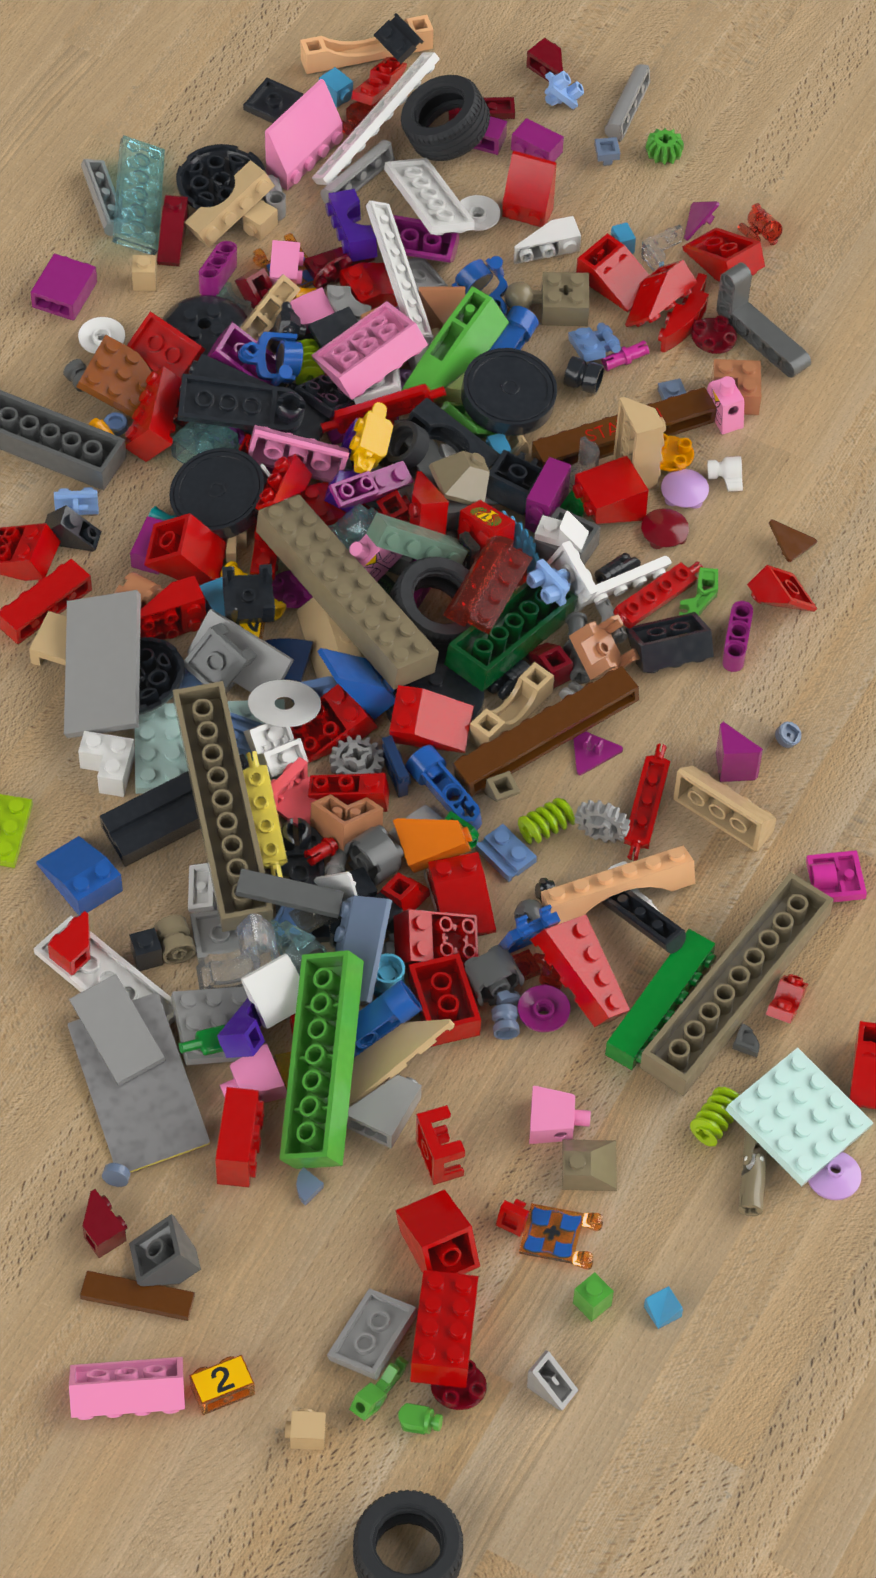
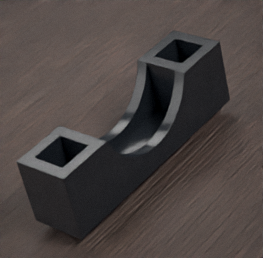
M427 397L411 411L407 418L408 421L414 422L425 429L429 439L439 440L448 444L456 453L466 451L472 454H480L485 459L489 471L500 456L497 451Z

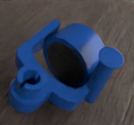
M493 256L491 259L485 260L486 264L482 259H478L466 265L455 277V283L452 284V287L465 286V295L472 286L481 291L491 282L494 274L500 282L489 296L500 306V310L506 316L508 308L502 297L505 295L508 284L504 279L502 258Z
M263 332L258 338L257 344L249 342L239 349L238 358L245 364L256 365L258 377L262 380L271 381L273 386H278L280 383L291 384L301 371L303 346L301 342H295L297 334ZM270 339L280 341L275 361L277 374H271L266 366V346Z

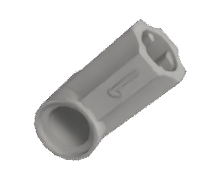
M268 175L275 187L263 199L264 202L278 209V220H282L286 216V195L282 192L279 178Z

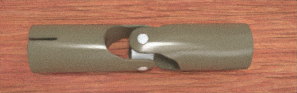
M746 1130L738 1211L746 1216H758L763 1212L768 1152Z

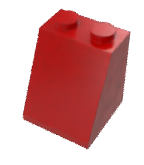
M627 455L575 474V483L572 486L573 493L577 499H581L586 515L591 516L595 524L642 521L646 516L649 489Z
M185 514L153 524L144 565L176 580L195 575L200 586L220 578L227 542L210 531L207 526L192 514Z
M445 1189L395 1210L400 1232L422 1273L423 1270L465 1274L480 1267L472 1225Z

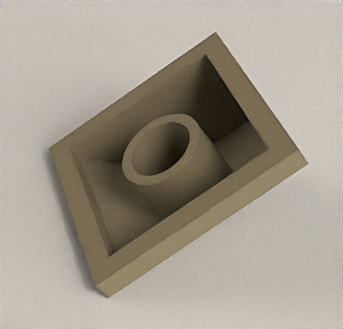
M461 451L432 462L429 465L439 491L446 499L471 505L478 500L485 502L490 471L485 463V459L480 454Z
M562 1139V1190L617 1191L616 1140Z

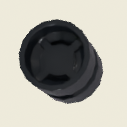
M572 356L565 371L563 384L571 388H578L581 385L583 391L595 395L601 385L605 366L595 362H590L587 365L586 361L582 358Z

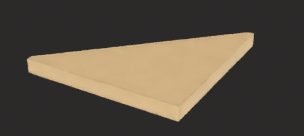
M450 1019L405 1022L357 1055L353 1063L349 1107L376 1090L377 1086L388 1077L392 1079L408 1066L406 1063L417 1053L420 1055L437 1042L435 1039L445 1030L450 1031L453 1029L455 1024Z

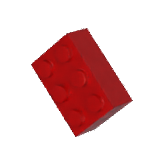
M460 953L410 964L408 968V982L412 993L422 1007V1011L419 1012L420 1020L450 1019L455 1024L453 1029L450 1031L445 1030L435 1039L437 1042L431 1047L480 1036L481 1017Z
M226 1088L215 1158L217 1184L249 1188L251 1178H256V1156L260 1153L261 1138L259 1137L260 1130H263L265 1117L263 1114L264 1101H259V1090Z

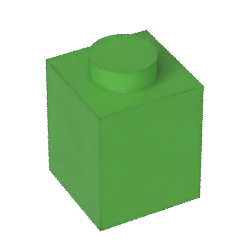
M594 1272L574 1289L573 1304L592 1322L612 1306L614 1291Z

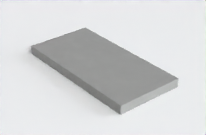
M138 590L67 601L64 735L67 738L83 736L84 731L106 733L139 728L141 594Z

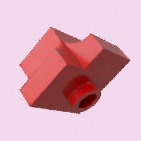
M399 872L379 891L402 908L403 911L408 909L416 910L430 896L429 888L411 877L407 878Z

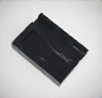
M395 13V17L391 21L388 20L374 34V37L402 64L417 49L416 46L424 41Z

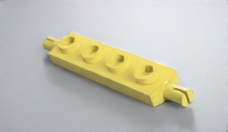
M252 751V755L248 752L246 756L249 767L243 770L263 866L266 869H271L273 876L278 875V877L283 878L280 866H283L288 861L267 765H259L256 751Z

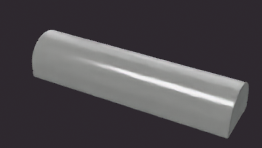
M639 64L634 67L605 127V134L609 138L617 137V140L620 142L623 140L650 84L649 65Z
M387 140L380 141L323 188L320 192L322 200L325 203H329L328 193L355 189L357 192L384 169L385 162L395 160L391 142Z
M83 159L81 168L105 234L108 236H118L126 230L128 224L104 160Z

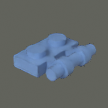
M603 322L597 325L598 331H592L588 327L568 332L569 342L580 358L586 362L606 358V352L613 351L618 353L621 350L619 339L613 335L612 329Z

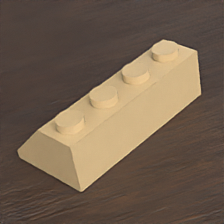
M626 397L619 398L613 459L615 460L627 455L647 488H655L658 484V477L661 476L660 462L663 460L661 450L664 446L663 433L666 431L665 421L663 417H659L655 408Z
M314 597L296 611L304 640L313 641L310 660L316 679L332 676L317 652L320 648L366 658Z
M688 766L677 771L673 800L755 852L773 834L776 818L768 810L759 808L747 797L740 796L732 791L728 785L710 777L704 770Z

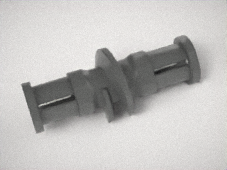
M572 612L565 618L569 632L568 641L564 644L563 650L573 662V670L570 672L571 680L578 684H584L589 682L590 678L569 636L587 624V616L581 612Z

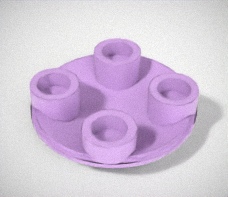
M679 469V471H672L664 477L661 491L667 505L697 509L702 506L703 501L707 498L709 485L706 479L698 472L689 469Z

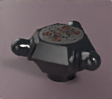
M288 301L283 302L281 305L282 311L276 317L273 332L297 334L295 342L304 340L306 325L301 324L300 318L292 310L291 303ZM272 340L270 350L273 353H277L280 341Z

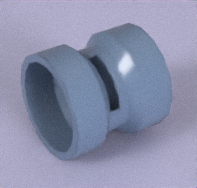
M501 1004L493 1007L491 1015L492 1020L495 1022L493 1026L494 1037L501 1040L517 1037L520 1034L519 1024L516 1022L518 1018L517 1007L512 1004Z

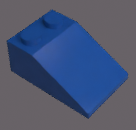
M320 648L317 651L335 681L374 720L395 703L396 697L392 693L395 689L388 684L366 658Z
M80 836L36 861L37 866L78 916L84 911L90 912L123 891L122 878L119 871L106 856Z

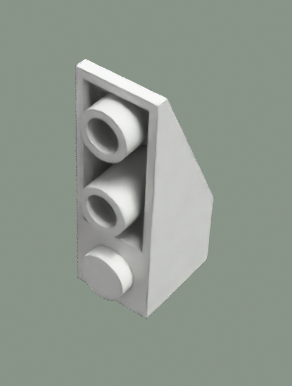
M574 216L551 220L515 245L514 264L580 251L581 234Z

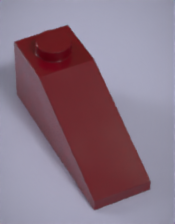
M165 195L157 265L180 267L187 228L184 222L189 217L188 197Z

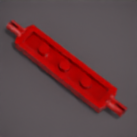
M426 383L336 410L334 411V420L320 423L323 433L337 429L340 434L346 433V430L356 418H363L368 411L373 409V405L377 402L385 404L387 408L385 419L389 420L411 413L426 397L433 402V399L446 396L444 386L430 390Z
M696 561L693 565L687 567L680 562L617 605L613 611L614 615L619 614L623 625L629 629L693 586L698 579L695 574L700 571V567L703 568L702 564L699 565L700 562Z
M661 743L656 745L654 755L645 757L629 818L630 828L627 836L624 838V844L630 846L627 856L629 860H632L634 853L633 861H637L640 848L649 849L670 768V761L664 758L667 746L663 744L660 752Z

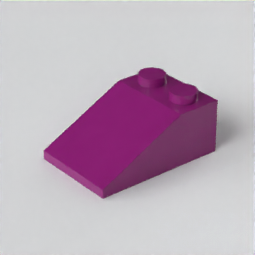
M232 322L218 337L207 356L272 385L271 381L262 380L258 377L256 365L245 364L238 358V351L244 344L249 342L257 344V341ZM266 348L267 369L271 374H277L275 368L276 355Z

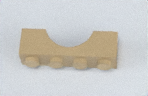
M251 160L234 175L235 188L224 202L213 207H200L184 222L193 235L208 248L275 187L266 172Z
M534 662L518 678L513 691L498 708L492 711L486 708L470 723L469 741L479 747L481 744L499 737L502 732L520 725L523 720L553 693L554 675Z

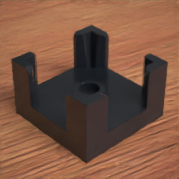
M272 564L259 565V574L235 576L233 566L222 567L225 617L236 624L275 622Z

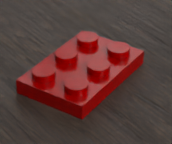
M151 311L127 344L129 348L138 352L148 367L155 372L164 366L181 379L183 374H189L193 361H198L205 351V348Z

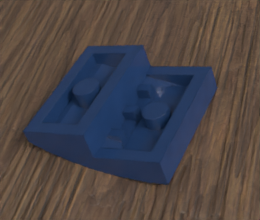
M290 638L265 640L271 646L294 659L284 680L302 682L312 652L313 641Z

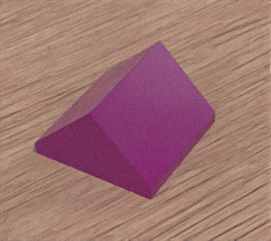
M724 721L719 727L716 747L719 781L756 780L759 775L763 749Z

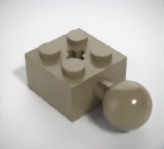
M543 272L541 291L532 290L524 282H514L505 291V302L510 309L513 306H522L528 309L532 303L542 304V325L588 326L589 273Z

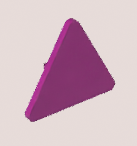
M707 201L693 202L691 204L684 235L686 241L702 225L706 223L711 225L715 218L712 213L719 207V202Z
M586 731L573 738L578 775L585 774L623 752L622 746Z

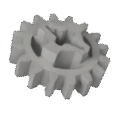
M357 735L356 740H352L348 736L346 743L339 740L338 747L332 748V755H330L331 773H382V767H384L383 750H378L377 742L370 744L369 737L363 741L360 735Z
M588 800V803L582 802L574 816V823L579 824V830H585V835H589L594 840L601 838L604 843H607L608 840L616 843L617 839L623 841L630 828V820L626 819V813H620V808L614 807L609 802L606 805L602 804L601 800H598L597 803H594L592 800Z

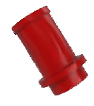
M324 837L321 843L306 850L304 856L305 858L311 857L307 859V862L313 866L327 856H334L336 851H338V845L332 837Z

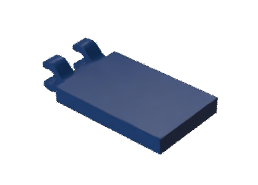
M549 904L539 908L540 918L527 923L528 916L526 914L516 918V929L509 931L498 945L508 950L509 953L515 952L533 944L530 940L544 929L558 925L561 920L557 912L551 913L552 907Z

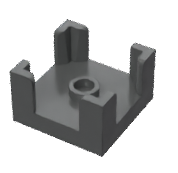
M219 623L208 629L186 657L184 664L185 668L203 684L223 681L225 692L228 693L235 685L233 680L244 667L249 666L254 661L257 655L250 648L241 651L224 636L229 630L222 623Z

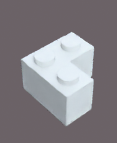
M84 731L78 751L80 768L99 771L97 775L99 793L124 797L135 758L134 739Z

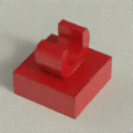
M516 1199L514 1203L504 1200L500 1206L495 1226L520 1237L525 1229L529 1211L524 1209L526 1203L519 1199Z

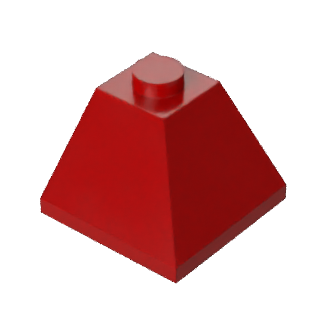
M766 565L747 584L752 591V598L759 604L764 603L774 607L811 612L817 610V607L794 573Z

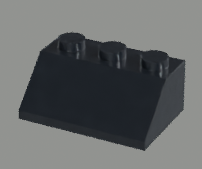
M696 612L635 625L630 629L626 627L631 649L635 648L640 656L636 664L643 673H656L659 669L668 667L678 668L685 663L703 662L707 658L714 657L712 631Z

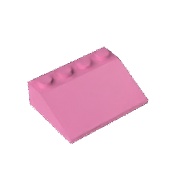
M320 79L265 130L267 175L279 178L281 187L287 191L294 184H297L305 173L311 171L315 164L321 158L326 157L328 152L343 139L342 120L323 79Z
M386 301L311 356L337 387L353 400L364 394L365 390L373 384L381 382L384 376L391 371L400 368L409 358L418 355L428 344L417 324Z

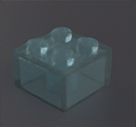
M188 422L171 437L173 439L171 445L172 457L182 464L193 456L214 448H233L239 450L238 434L230 428Z

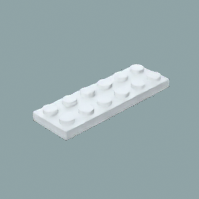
M427 158L385 162V172L430 234L443 235L450 232L464 233L465 231L474 230L475 221Z
M68 917L34 948L35 955L80 992L116 974L131 1000L157 992L169 1026L176 1020L171 997L91 931V959L73 976L49 958L48 944L50 939L55 934H60L74 917Z

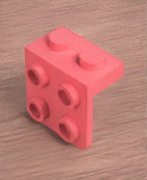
M301 757L294 763H289L285 767L283 774L278 779L271 781L277 813L286 820L293 818V825L297 828L298 818L307 821L310 825L311 803L316 801L315 799L308 798L310 777H308V762Z

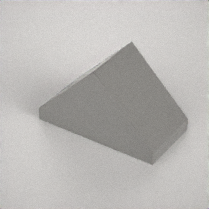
M545 1350L528 1371L527 1388L558 1410L562 1411L578 1392V1388L549 1351Z

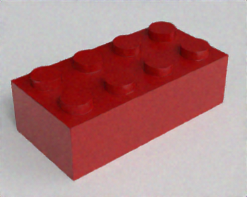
M423 1270L410 1382L466 1388L479 1276Z

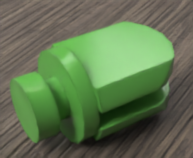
M406 1403L399 1410L398 1418L403 1431L425 1435L430 1434L432 1427L434 1431L441 1430L443 1415L436 1414L434 1416V1409L429 1406Z

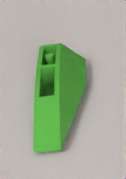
M472 286L436 335L401 390L426 383L430 390L442 386L446 388L465 373L473 359L489 351L509 324V321L494 299Z

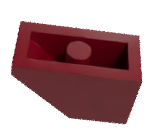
M544 37L527 51L526 67L547 80L545 75L549 72L556 76L563 71L561 48Z
M265 268L252 269L234 280L245 302L253 309L273 286Z

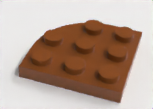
M105 335L76 387L132 417L140 405L139 397L146 389V379L151 371L138 352Z

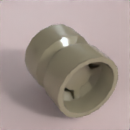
M170 915L162 918L154 925L166 963L180 964L195 955L196 948L192 936H189L190 931L185 917L182 915Z

